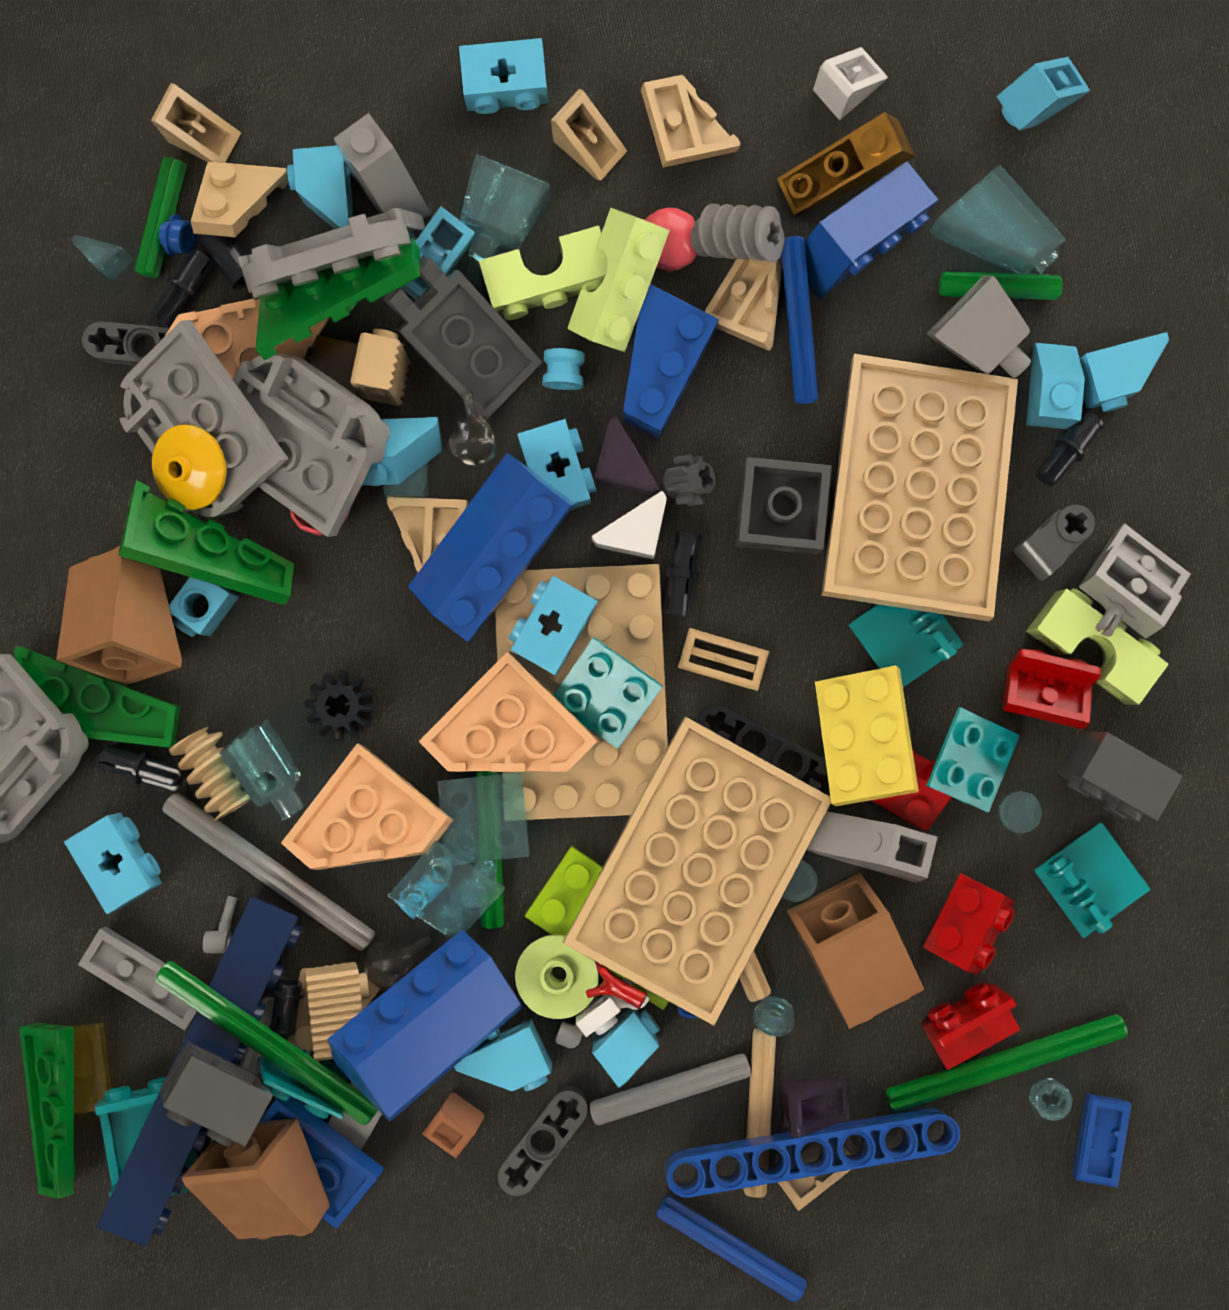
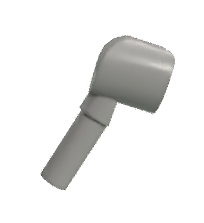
M227 897L221 921L219 922V931L205 932L203 937V951L205 953H225L232 938L230 924L238 898Z
M595 996V997L593 998V1000L591 1001V1003H590L587 1007H589L591 1004H593V1003H594L595 1001H597L599 998H597V997ZM562 1021L555 1041L564 1047L575 1048L580 1043L583 1032L576 1023L572 1025Z

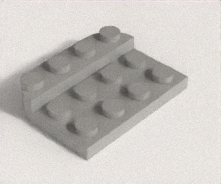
M393 208L388 212L366 218L365 214L348 218L350 225L283 246L265 244L251 249L253 254L238 257L248 292L252 293L253 298H261L279 292L277 285L292 281L294 286H300L319 280L317 272L333 268L334 274L356 269L360 267L358 260L374 255L375 261H381L401 254L399 247L411 244L409 237H413L416 241L415 235L422 233L425 225L422 215L400 208Z
M191 320L180 321L126 375L120 385L125 389L124 412L126 417L119 418L122 427L126 433L137 432L152 454L158 439L166 430L185 424L195 425L206 430L220 445L225 457L227 471L225 485L221 494L209 506L195 510L185 509V512L193 511L201 516L216 517L238 511L243 507L241 502L288 460L286 454Z
M278 353L265 361L259 355L252 361H244L238 368L233 381L288 457V460L258 487L325 536H337L372 463H381L383 460L386 442L390 436L388 425L380 419L379 415L369 404L297 355Z
M0 654V843L12 840L28 825L74 772L82 754L88 748V738L81 731V727L73 713L62 714L11 654Z

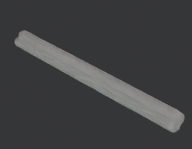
M173 793L165 802L162 808L164 813L353 947L363 951L370 944L375 935L374 930L220 821H214L215 818L206 813L180 793Z

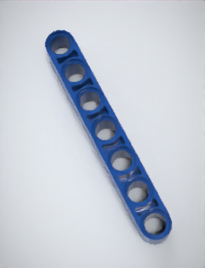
M926 1108L679 1150L667 1158L664 1165V1174L669 1188L674 1194L680 1197H695L951 1152L957 1146L960 1139V1130L957 1123L950 1116L935 1108ZM942 1120L944 1124L942 1137L936 1141H929L927 1136L929 1125L934 1121ZM895 1127H900L903 1131L902 1142L897 1147L887 1148L885 1143L887 1133ZM853 1134L860 1135L862 1139L860 1150L853 1155L844 1154V1141ZM809 1142H818L821 1147L819 1157L812 1162L802 1161L801 1150L803 1146ZM767 1149H775L779 1152L778 1163L771 1169H763L758 1165L760 1154ZM725 1156H732L737 1159L736 1171L729 1176H721L716 1173L718 1161ZM683 1163H689L696 1168L694 1178L688 1183H679L673 1179L675 1169Z

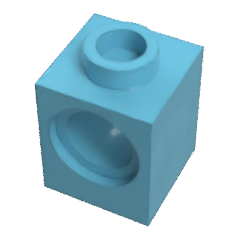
M189 577L169 604L171 614L176 617L173 624L191 637H194L197 633L199 635L211 636L239 596L228 588ZM204 595L208 600L209 608L204 616L197 618L193 612V603L198 597Z

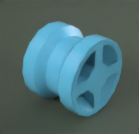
M566 348L545 350L544 362L547 364V372L543 375L542 385L557 390H578L583 388V377L580 375V367L584 364L585 353Z

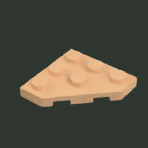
M249 299L221 305V307L179 314L167 334L180 321L191 320L233 379L244 361H252L260 355L255 349L260 299ZM331 316L310 327L312 335L296 343L293 338H290L275 346L277 353H290L305 360L308 347H313L316 335L320 336Z
M507 651L419 742L447 771L568 772L599 740L511 652Z
M357 743L281 844L310 869L321 870L428 854L452 823L453 819L365 746Z

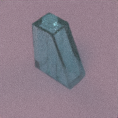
M1000 164L941 214L929 230L935 238L1015 274H1029L1035 268L1041 274L1060 257L1055 250L1066 240Z

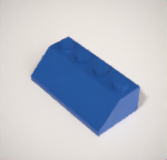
M507 452L408 585L409 589L434 617L469 642L476 637L574 507L575 503Z
M461 930L327 1040L334 1063L390 1122L522 1009L491 956L465 931Z

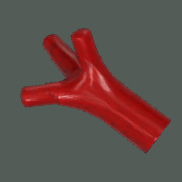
M595 961L598 973L603 978V983L586 990V996L592 998L598 995H611L640 1009L647 994L617 977L607 967Z

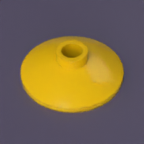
M178 425L166 430L154 447L152 455L154 479L159 490L168 500L172 498L186 507L185 509L195 510L209 506L219 497L226 481V461L220 445L210 433L195 425Z

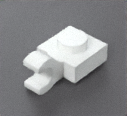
M625 977L622 979L630 985L635 983ZM648 994L641 1008L648 1003L650 999ZM603 995L576 1016V1024L585 1037H588L594 1031L599 1036L617 1023L618 1019L615 1015L621 1012V1008L633 1010L637 1008L618 997Z

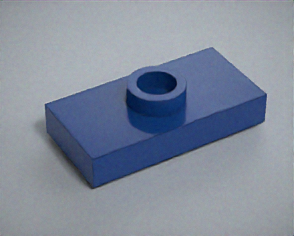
M1089 1093L1085 1094L1072 1173L1075 1180L1118 1188L1132 1105L1129 1101Z

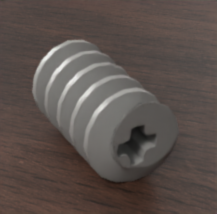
M710 203L704 208L701 217L694 223L691 232L693 250L702 257L711 256L715 258L724 257L729 259L738 258L775 262L780 259L784 249L785 237L781 226V219L777 209L772 206L761 208V206L752 205L748 208L745 205L734 207L730 204L720 206L719 204Z

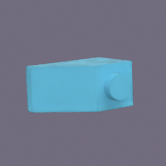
M1069 57L1035 63L1003 90L997 98L1003 106L1002 114L1009 124L1017 127L1020 131L1039 125L1086 95L1090 89Z
M337 145L292 149L293 164L287 166L290 189L296 190L303 203L332 228L338 229L350 225L348 218L354 217L351 174Z
M1167 332L1086 353L1082 356L1080 362L1085 377L1083 397L1087 410L1101 406L1103 412H1109L1127 406V399L1142 389L1169 341Z
M1036 342L1033 344L1026 425L1068 429L1081 420L1085 377L1076 346Z
M438 417L381 419L388 425L390 431L389 439L386 442L385 454L381 463H372L361 486L400 484L442 452Z
M628 1008L616 1017L618 1019L617 1023L599 1036L596 1033L593 1035L592 1053L618 1088L625 1084L659 1047L656 1033L660 1031V1028L646 1010L639 1013L637 1009Z
M531 1018L500 1033V1037L494 1040L487 1039L456 1064L454 1068L457 1072L512 1092L521 1087L525 1091H530L548 1080L546 1076L551 1074L552 1061Z

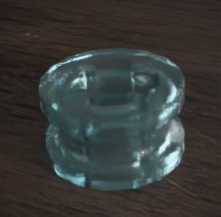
M1051 1078L1040 1079L1030 1090L1029 1098L1032 1107L1045 1119L1057 1121L1069 1114L1073 1102L1071 1094L1057 1080ZM1054 1089L1058 1090L1055 1092V1095L1060 1098L1058 1105L1050 1104L1048 1109H1044L1047 1105L1042 1101V1096L1044 1094L1051 1095Z

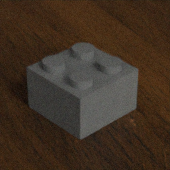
M747 457L742 468L735 547L815 555L820 553L824 549L832 465Z
M1081 731L1057 773L1069 780L1066 785L1068 789L1088 799L1091 796L1099 801L1103 800L1105 801L1102 806L1103 809L1125 820L1127 817L1137 823L1142 818L1158 821L1183 775L1108 732Z
M188 1040L160 1088L163 1107L168 1109L166 1113L168 1118L186 1127H190L193 1122L209 1129L207 1136L228 1147L232 1145L233 1141L246 1146L273 1097L268 1085L263 1083L262 1077Z

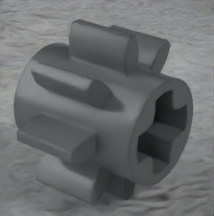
M691 454L674 457L675 467L666 469L663 477L666 493L669 497L676 498V505L687 504V506L705 504L704 494L712 492L715 486L713 468L709 463L703 462L702 456L692 457Z

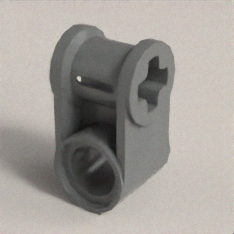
M1070 505L1053 513L1041 526L1029 533L1012 552L1040 581H1043L1053 574L1069 558V555L1090 537L1095 527L1094 516L1089 509L1082 505ZM1073 517L1077 521L1073 526L1075 531L1067 533L1064 529L1068 525L1067 519Z

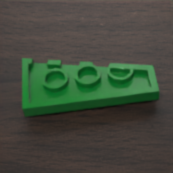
M409 237L411 244L399 247L401 254L381 261H375L374 255L358 260L360 267L337 274H334L333 268L317 272L319 277L317 281L300 286H294L293 282L284 285L279 284L277 285L279 292L261 297L255 349L265 361L278 354L275 346L293 338L298 343L311 336L310 327L331 316L333 321L337 322L350 315L349 312L363 298L372 303L420 277V249L413 237Z
M136 480L131 491L118 556L278 604H286L291 596L294 571L293 562L247 538L239 541L227 534L224 530L225 526L210 518L205 523L185 512L186 507L172 498H169L168 502L154 496L148 492L149 486Z
M15 646L14 659L62 714L73 713L81 727V731L86 734L87 738L168 748L176 744L180 706L57 661L54 658L25 647Z
M35 1022L19 1026L38 1194L60 1199L74 1194V1027Z

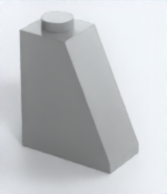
M369 113L333 138L351 175L380 214L388 212L393 208H400L422 215L423 221L431 216L429 208L395 148Z

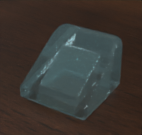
M77 234L71 238L73 240L72 243L108 279L111 278L113 280L133 261V258L119 246Z
M428 462L400 484L384 485L383 496L386 499L387 497L428 498Z

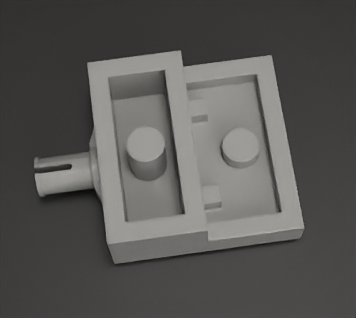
M1124 523L1116 529L1079 588L1106 609L1105 614L1096 625L1098 632L1103 630L1101 634L1110 637L1113 635L1119 622L1123 621L1146 639L1165 626L1180 602L1182 596L1179 593L1191 574Z

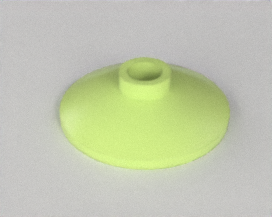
M564 935L544 936L532 942L521 954L515 971L516 987L523 1002L535 1013L551 1019L570 1018L582 1012L594 998H588L586 990L598 986L599 973L595 961L563 944ZM554 967H562L566 971V978L561 980L555 978L552 974V969Z

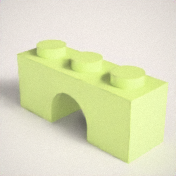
M610 208L596 249L603 251L607 256L606 275L601 285L595 291L589 292L581 289L567 329L590 341L625 352L670 230Z
M599 225L559 237L563 260L560 267L549 275L541 276L531 273L524 266L519 249L479 260L492 307L505 320H514L527 315L528 309L541 305H544L546 309L559 307L568 302V297L580 294L581 289L589 292L595 291L603 282L607 271V256L603 251L596 249L601 236Z
M1067 588L1055 591L1026 631L1059 656L1071 654L1084 638L1095 641L1103 652L1101 677L1096 683L1125 705H1139L1169 665L1159 657L1161 651L1149 641L1142 638L1136 640L1126 633L1127 626L1122 621L1119 622L1112 636L1102 635L1103 630L1098 632L1096 625L1103 615L1091 607L1093 604L1091 598L1074 588L1071 591Z

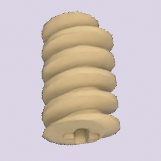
M205 727L179 741L169 749V752L172 756L185 754L178 763V767L180 770L194 768L187 777L188 784L203 783L195 792L197 799L211 797L210 801L205 805L204 811L206 813L219 811V815L214 819L216 821L245 805L257 794L256 789L242 791L241 787L249 777L247 775L233 776L232 773L240 765V762L237 760L225 763L224 758L232 750L231 747L216 748L215 744L223 736L222 732L208 734L206 730L209 727Z

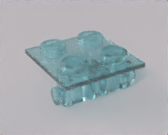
M521 772L437 781L440 809L453 819L452 823L443 833L445 865L530 856Z
M435 841L387 897L451 939L461 930L466 932L500 896L505 887L496 881L498 868L491 860L479 861L473 866Z

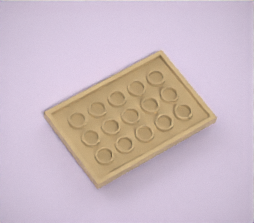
M853 355L850 366L822 596L990 621L994 618L1018 379L867 355Z
M659 564L525 570L495 610L497 661L507 651L511 652L554 695L591 639L595 637L647 675L654 678L663 687L619 749L588 729L599 742L570 771L502 772L504 821L631 815L668 748ZM552 576L557 577L598 601L595 610L557 676L511 651L510 649L514 642L509 640V636L520 617L528 620L535 605L530 603V599L541 581L549 583ZM554 613L551 618L543 616L540 621L545 627L542 634L548 636L551 631L560 632L562 626L558 623V614Z
M684 717L565 936L563 944L714 1026L831 804V797L691 719Z

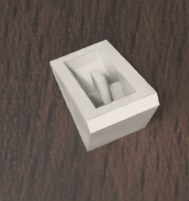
M860 47L825 60L820 66L813 91L833 114L841 120L881 86L888 77L865 50Z
M661 491L594 534L592 541L595 546L601 549L653 560L667 500L664 492Z

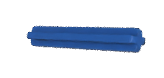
M791 236L785 238L782 263L794 400L798 404H807L818 400L805 239L802 236Z
M666 1195L662 1199L656 1212L658 1218L790 1301L797 1302L801 1299L807 1285L804 1278L675 1197Z

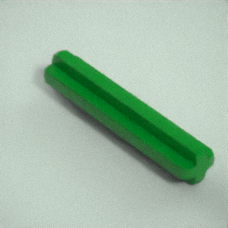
M164 157L162 159L134 268L137 274L146 278L157 279L159 277L165 254L164 246L159 241V229L163 222H170V216L175 214L186 172V164L174 157Z
M945 271L939 277L938 282L939 294L950 297H963L983 275L994 276L1011 299L1056 300L1061 296L1063 288L1061 276L1042 274Z

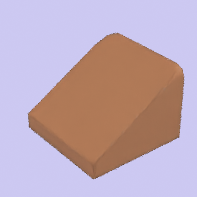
M452 1092L427 1125L422 1135L456 1158L475 1135L484 1119V1114L458 1094Z

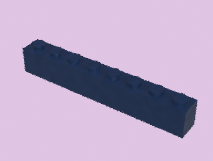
M251 896L209 987L260 1021L266 1007L259 1003L266 987L269 989L275 988L284 966L277 963L284 948L292 951L302 927L295 924L298 915ZM197 1011L171 1068L187 1040L238 1066L247 1046L241 1044L240 1040ZM161 1091L155 1100L96 1228L145 1247L152 1234L161 1236L172 1210L164 1208L171 1192L181 1193L184 1186L182 1176L189 1169L184 1166L185 1161L191 1150L199 1153L209 1130L195 1122L190 1127H186L166 1116L168 1109L164 1108L162 1104Z

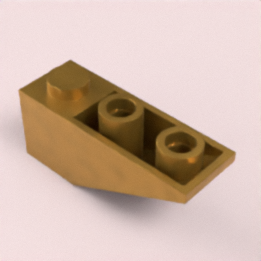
M884 112L783 174L777 180L793 214L797 216L883 176L915 157V154L899 120Z

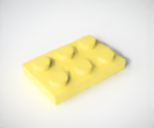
M895 665L815 682L831 804L841 806L919 792L900 669Z

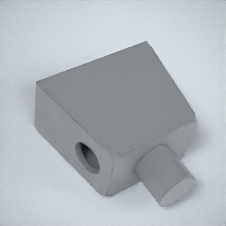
M983 275L926 333L930 338L974 369L985 374H989L999 364L1012 378H1016L1031 363V359L1017 346L1030 333V329L998 280L991 275Z

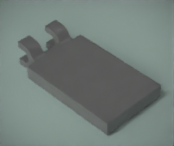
M422 256L420 258V278L429 285L426 291L414 303L400 288L386 294L382 299L404 319V322L396 331L481 419L486 421L543 362L460 271L454 270L447 277L431 258L427 259L425 256Z

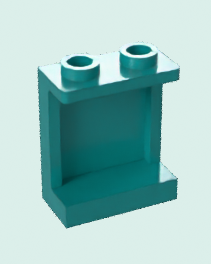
M166 1077L151 1080L147 1083L148 1088L131 1091L130 1086L107 1090L104 1092V1098H100L95 1105V1113L100 1116L112 1186L109 1191V1197L118 1182ZM190 1151L184 1164L185 1167L190 1168L198 1159L196 1151ZM184 1185L180 1194L190 1192V1190ZM171 1192L170 1196L178 1194L175 1192Z

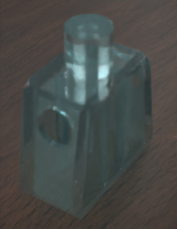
M476 153L461 212V222L475 232L468 255L479 261L493 257L498 245L511 251L519 249L551 199L550 183Z
M268 718L233 738L219 752L258 808L271 801L282 820L304 807L293 789L301 777L300 772ZM264 772L273 774L276 780L268 779Z

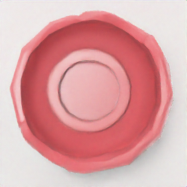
M663 208L656 210L644 219L670 230L656 268L667 272H674L692 264L698 255L694 252L691 245V232L696 222L693 216L677 208Z

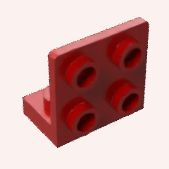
M979 983L964 992L965 998L952 1005L943 1003L934 1007L927 1013L928 1018L920 1022L939 1059L947 1070L1020 1031L1010 1009L1016 1006L1014 999L994 983L989 985Z

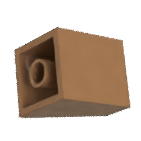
M117 546L111 551L90 557L86 561L69 567L56 660L121 684L129 685L180 668L182 658L160 568L118 556L120 546Z
M860 872L786 910L849 1029L871 1020L879 1013L899 1003H903L925 990L889 912Z
M297 1118L259 1122L246 1146L233 1141L232 1145L228 1147L213 1140L182 1176L184 1185L237 1239L258 1238L264 1240L273 1236L307 1235L313 1232L330 1207Z

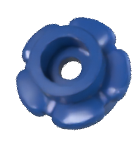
M171 215L169 218L170 222L165 221L160 226V244L164 246L166 253L170 256L189 254L196 242L191 222L182 220L180 215Z

